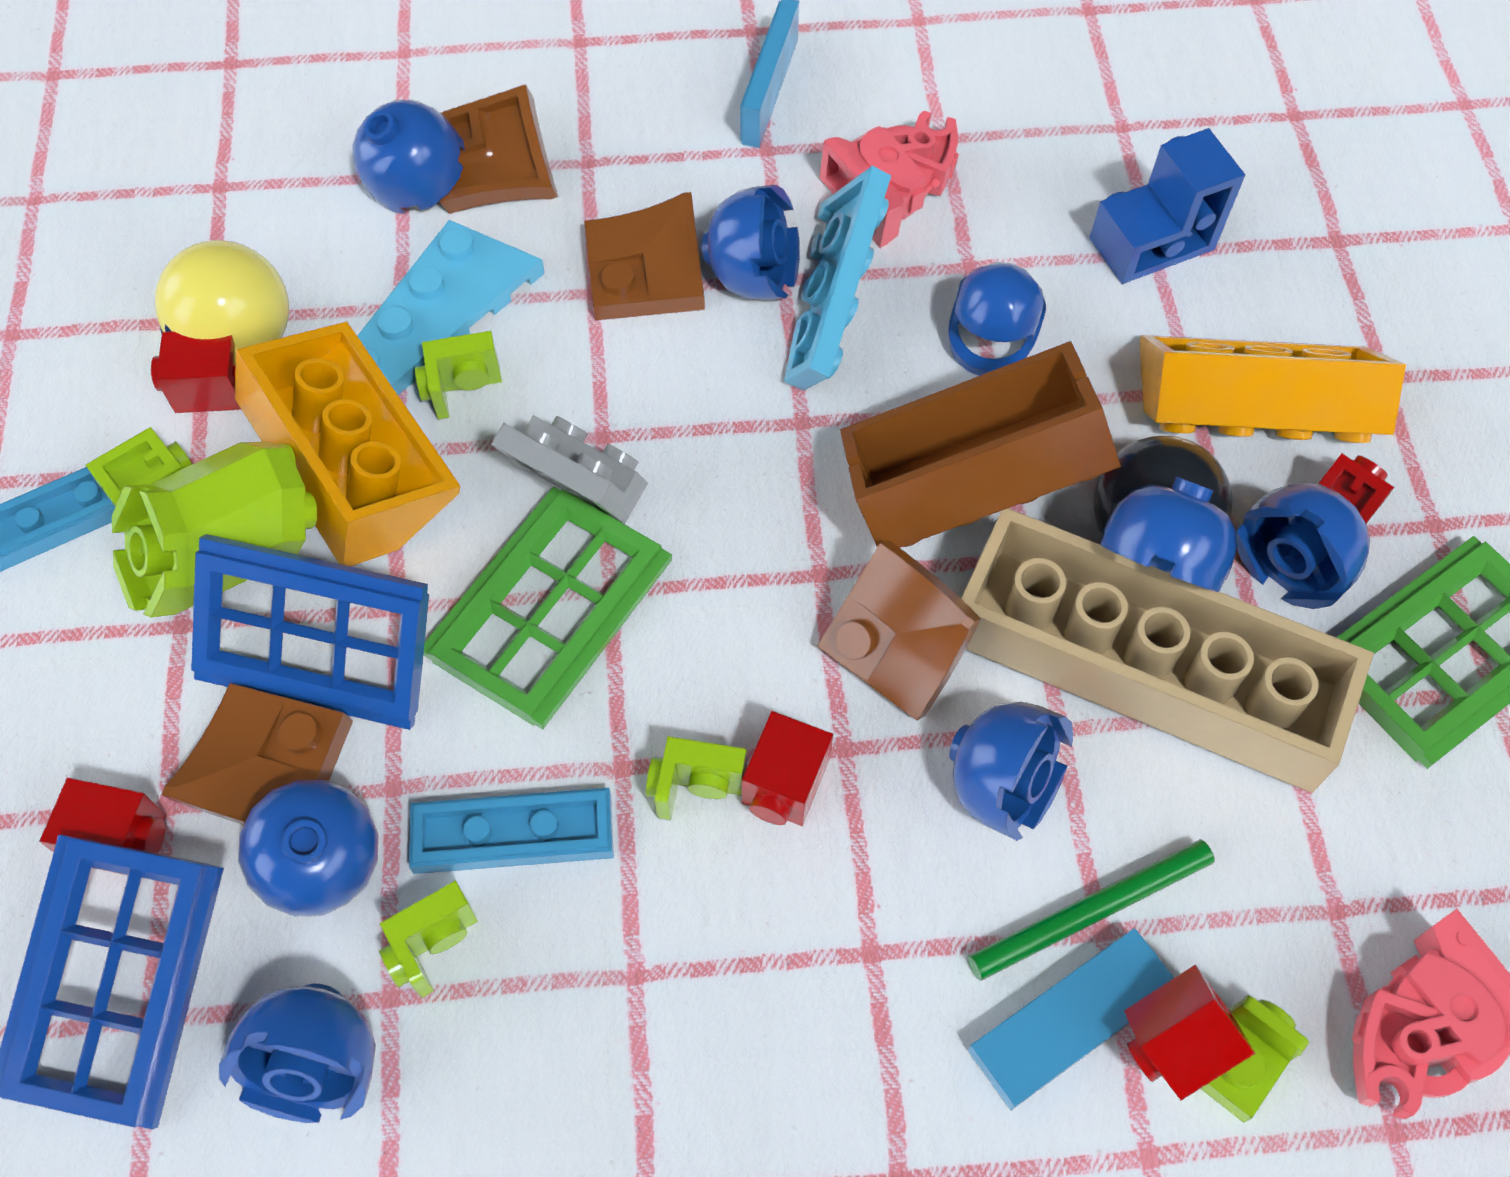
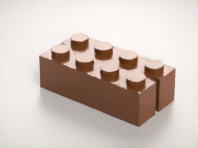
M1072 341L840 429L846 460L849 464L848 469L855 500L877 547L881 542L891 541L899 548L912 546L925 538L958 526L972 524L980 518L1018 504L1032 502L1040 496L1078 482L1092 480L1100 474L1121 467L1103 407L1086 375Z

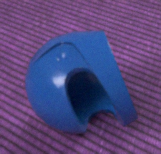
M996 262L974 269L961 280L949 320L948 333L953 357L968 372L978 376L1027 358L1034 347L1046 313V303L1042 288L1025 269L1013 263ZM961 323L974 335L990 341L1012 342L1025 337L1026 341L1017 352L1010 356L998 359L984 358L973 353L965 346L960 338L958 325Z

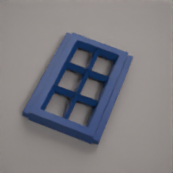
M205 534L199 538V550L195 554L191 661L194 679L228 687L232 683L343 712L348 716L410 730L415 725V715L419 706L429 603L428 584ZM223 574L272 585L271 617L268 618L222 607ZM286 589L337 600L334 632L284 621ZM350 603L400 614L397 647L348 636ZM221 619L269 629L268 661L221 651ZM283 633L333 644L331 676L281 665ZM351 648L395 658L394 689L389 690L344 679L346 649Z
M58 835L0 1046V1098L134 1128L142 1127L151 1130L158 1128L224 867L85 838ZM91 867L128 875L113 932L76 924ZM141 878L178 885L163 943L126 935ZM72 940L108 947L93 1007L56 999ZM122 951L159 958L144 1018L107 1010ZM52 1015L89 1023L73 1082L36 1074ZM102 1026L139 1034L124 1094L87 1086Z

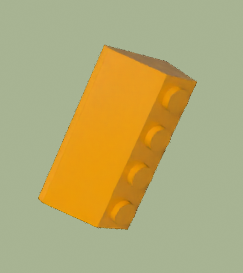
M347 321L236 349L235 400L261 441L272 444L285 443L292 447L297 470L305 485V492H310L317 504V522L315 527L339 564L351 567L399 550L459 494L461 485Z
M1155 335L1140 336L1139 348L1144 412L1156 423H1160V429L1163 431L1194 433L1196 425L1218 426V432L1221 434L1248 437L1254 435L1255 428L1276 429V435L1279 437L1296 440L1312 439L1313 431L1335 432V439L1353 443L1371 442L1372 434L1394 435L1406 364L1368 347Z

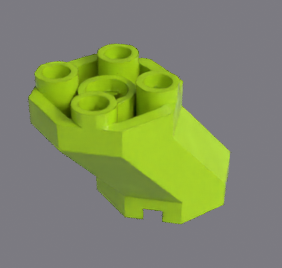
M263 441L240 442L154 483L124 486L112 514V533H125V549L113 550V568L128 608L135 611L145 610L143 615L152 618L176 615L193 607L195 554L199 550V538L205 534L298 555L306 541V529H312L317 522V504L313 495L310 492H305V485L297 470L292 447L285 443L272 444ZM223 574L222 592L247 581V579Z

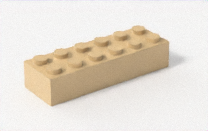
M1009 508L1001 511L961 598L981 618L966 650L1311 793L1339 766L1374 652L1222 592L1205 589L1170 576L1171 573L1153 566H1144L1116 554L1100 544Z

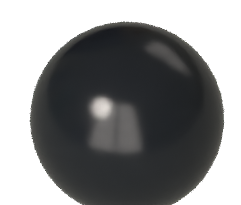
M1151 436L1127 445L1117 453L1121 467L1100 474L1095 488L1094 514L1098 528L1103 536L1105 534L1103 532L1114 509L1130 492L1149 484L1172 488L1176 477L1213 490L1209 503L1217 506L1231 518L1232 490L1225 470L1209 451L1197 443L1181 437Z

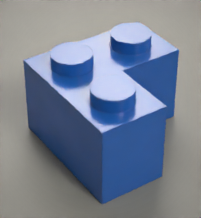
M1210 128L1187 136L1174 137L1160 146L1147 185L1127 192H1116L1105 200L1100 201L1089 238L1121 284L1215 250L1246 174Z

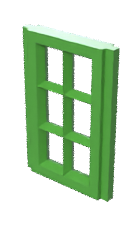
M553 486L426 640L424 656L432 660V663L529 724L536 725L543 730L670 564L672 554L662 549V545L566 490H559ZM569 520L595 536L566 572L539 555ZM607 542L632 558L603 594L576 577L602 544ZM533 566L557 580L558 583L532 616L526 619L501 604V602L527 570ZM570 588L596 605L568 641L564 642L538 625L565 591ZM494 614L520 631L493 665L488 668L462 651L489 617ZM531 636L557 652V655L530 690L526 692L500 674Z
M1475 536L1468 539L1336 637L1374 652V654L1391 641H1394L1418 665L1386 691L1367 674L1358 704L1415 762L1419 760L1427 769L1510 704V655L1485 632V630L1510 612V563L1486 541L1481 543ZM1481 575L1505 600L1475 622L1450 597ZM1438 607L1463 632L1429 656L1404 631ZM1473 640L1498 667L1465 692L1440 665ZM1428 675L1454 701L1420 727L1394 700Z

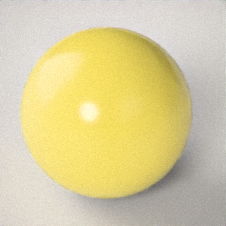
M211 240L189 246L169 261L157 283L155 311L163 332H165L166 324L171 331L191 338L216 339L232 335L235 343L234 366L236 365V349L282 338L289 318V299L281 276L264 256L254 249L237 242Z

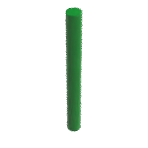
M1199 839L968 955L969 965L977 979L982 981L1206 868L1215 861L1213 852L1204 840Z

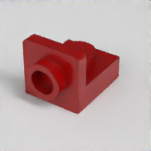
M1341 453L1318 483L1344 496L1356 507L1366 524L1395 488L1385 481L1388 474L1379 465L1360 455H1357L1352 460L1343 453Z

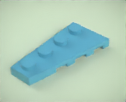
M873 165L820 204L818 219L826 222V228L823 234L818 233L813 238L810 256L818 260L819 263L811 276L804 281L801 299L810 304V307L796 322L784 382L803 391L831 378L837 371L843 357V349L839 347L845 327L849 325L857 311L859 300L855 297L856 289L860 278L865 274L872 262L874 249L870 247L875 229L884 219L889 206V201L885 198L891 175Z
M448 220L357 336L399 395L416 381L415 367L425 365L422 342L470 334L469 328L489 311L496 315L511 302L510 294L524 282L532 285L545 274L543 260Z

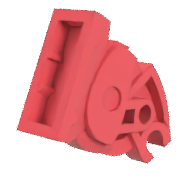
M922 111L914 127L898 125L886 129V127L878 126L852 142L840 137L824 140L819 178L832 194L836 193L872 165L891 175L885 198L889 201L888 210L872 237V240L879 248L884 247L898 236L901 219L904 220L915 211L923 208L924 199L927 194L941 196L949 179L952 178L959 156L956 152L958 145L956 119L947 117L944 129L934 130L929 127L932 112Z
M1457 908L1413 941L1420 958L1416 954L1390 972L1394 977L1387 986H1383L1381 990L1378 989L1364 1000L1359 1016L1356 1017L1352 1034L1354 1078L1360 1104L1373 1107L1380 1103L1379 1085L1381 1082H1387L1394 1086L1399 1094V1104L1394 1109L1393 1116L1405 1120L1417 1113L1423 1097L1442 1098L1450 1096L1462 1090L1468 1084L1479 1081L1494 1073L1510 1055V973ZM1441 1065L1446 1071V1074L1442 1076L1427 1075L1428 1068Z

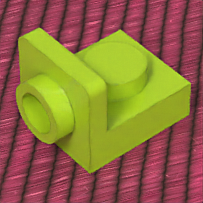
M492 330L422 342L425 365L415 367L418 391L421 401L432 400L438 420L450 418L446 392L459 389L476 390L485 385L502 382Z
M151 427L85 464L95 481L115 507L124 486L148 485L192 465L190 459L176 441L165 446Z
M667 736L663 758L652 757L646 781V796L655 797L658 819L671 821L678 785L686 786L690 793L707 799H723L727 796V793L742 796V778L747 769V749Z
M456 880L379 923L389 942L388 946L379 950V954L391 978L398 988L410 982L421 998L434 992V989L417 957L426 951H429L430 954H438L452 948L467 936L466 928L478 922Z
M1246 995L1229 1010L1235 1016L1256 1054L1201 1088L1202 1091L1243 1123L1253 1118L1289 1062L1300 1056L1309 1044V1040L1295 1029V1021L1286 1011L1272 1002L1262 999L1256 1000L1250 995Z

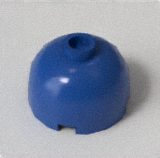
M394 100L380 105L362 122L357 129L352 144L354 167L360 180L368 192L382 206L395 213H405L401 208H409L414 205L421 211L432 207L449 194L460 178L463 169L458 159L460 147L465 151L464 141L445 116L436 109L419 101Z
M777 185L756 186L740 190L721 202L712 216L708 231L704 233L702 238V253L705 262L712 266L714 274L724 287L740 297L757 300L785 299L789 295L783 290L784 284L788 287H794L798 278L800 263L798 227L787 228L784 211L794 209L784 189Z
M1176 477L1172 488L1149 484L1130 492L1118 503L1108 519L1103 531L1105 534L1100 543L1102 547L1147 567L1153 566L1171 573L1170 576L1216 592H1220L1224 581L1227 580L1237 549L1235 528L1228 514L1209 503L1213 490Z
M1301 482L1272 490L1263 496L1242 517L1244 522L1236 530V545L1240 558L1253 578L1263 585L1268 577H1270L1288 591L1280 599L1291 605L1309 609L1330 607L1338 601L1359 579L1365 569L1369 554L1370 537L1367 525L1356 507L1340 493L1321 484Z
M1019 701L995 705L981 713L971 725H963L952 740L949 757L950 760L954 761L953 781L957 797L968 814L985 826L1016 841L1023 838L1018 830L1021 825L1034 830L1053 803L1064 779L1067 765L1056 761L1059 753L1060 742L1072 747L1074 737L1072 722L1067 717L1042 706Z
M296 780L271 790L251 809L239 834L238 863L247 886L266 906L294 917L323 916L347 905L367 887L378 862L379 834L368 807L351 790L327 780Z
M314 983L299 987H289L264 995L238 1020L229 1036L219 1063V1080L226 1087L230 1076H232L234 1081L243 1086L239 1101L252 1109L275 1118L301 1123H319L321 1113L318 1108L334 1110L343 1107L340 1120L352 1117L364 1106L372 1079L376 1044L371 1026L364 1014L355 1005L344 998L339 991L328 985Z

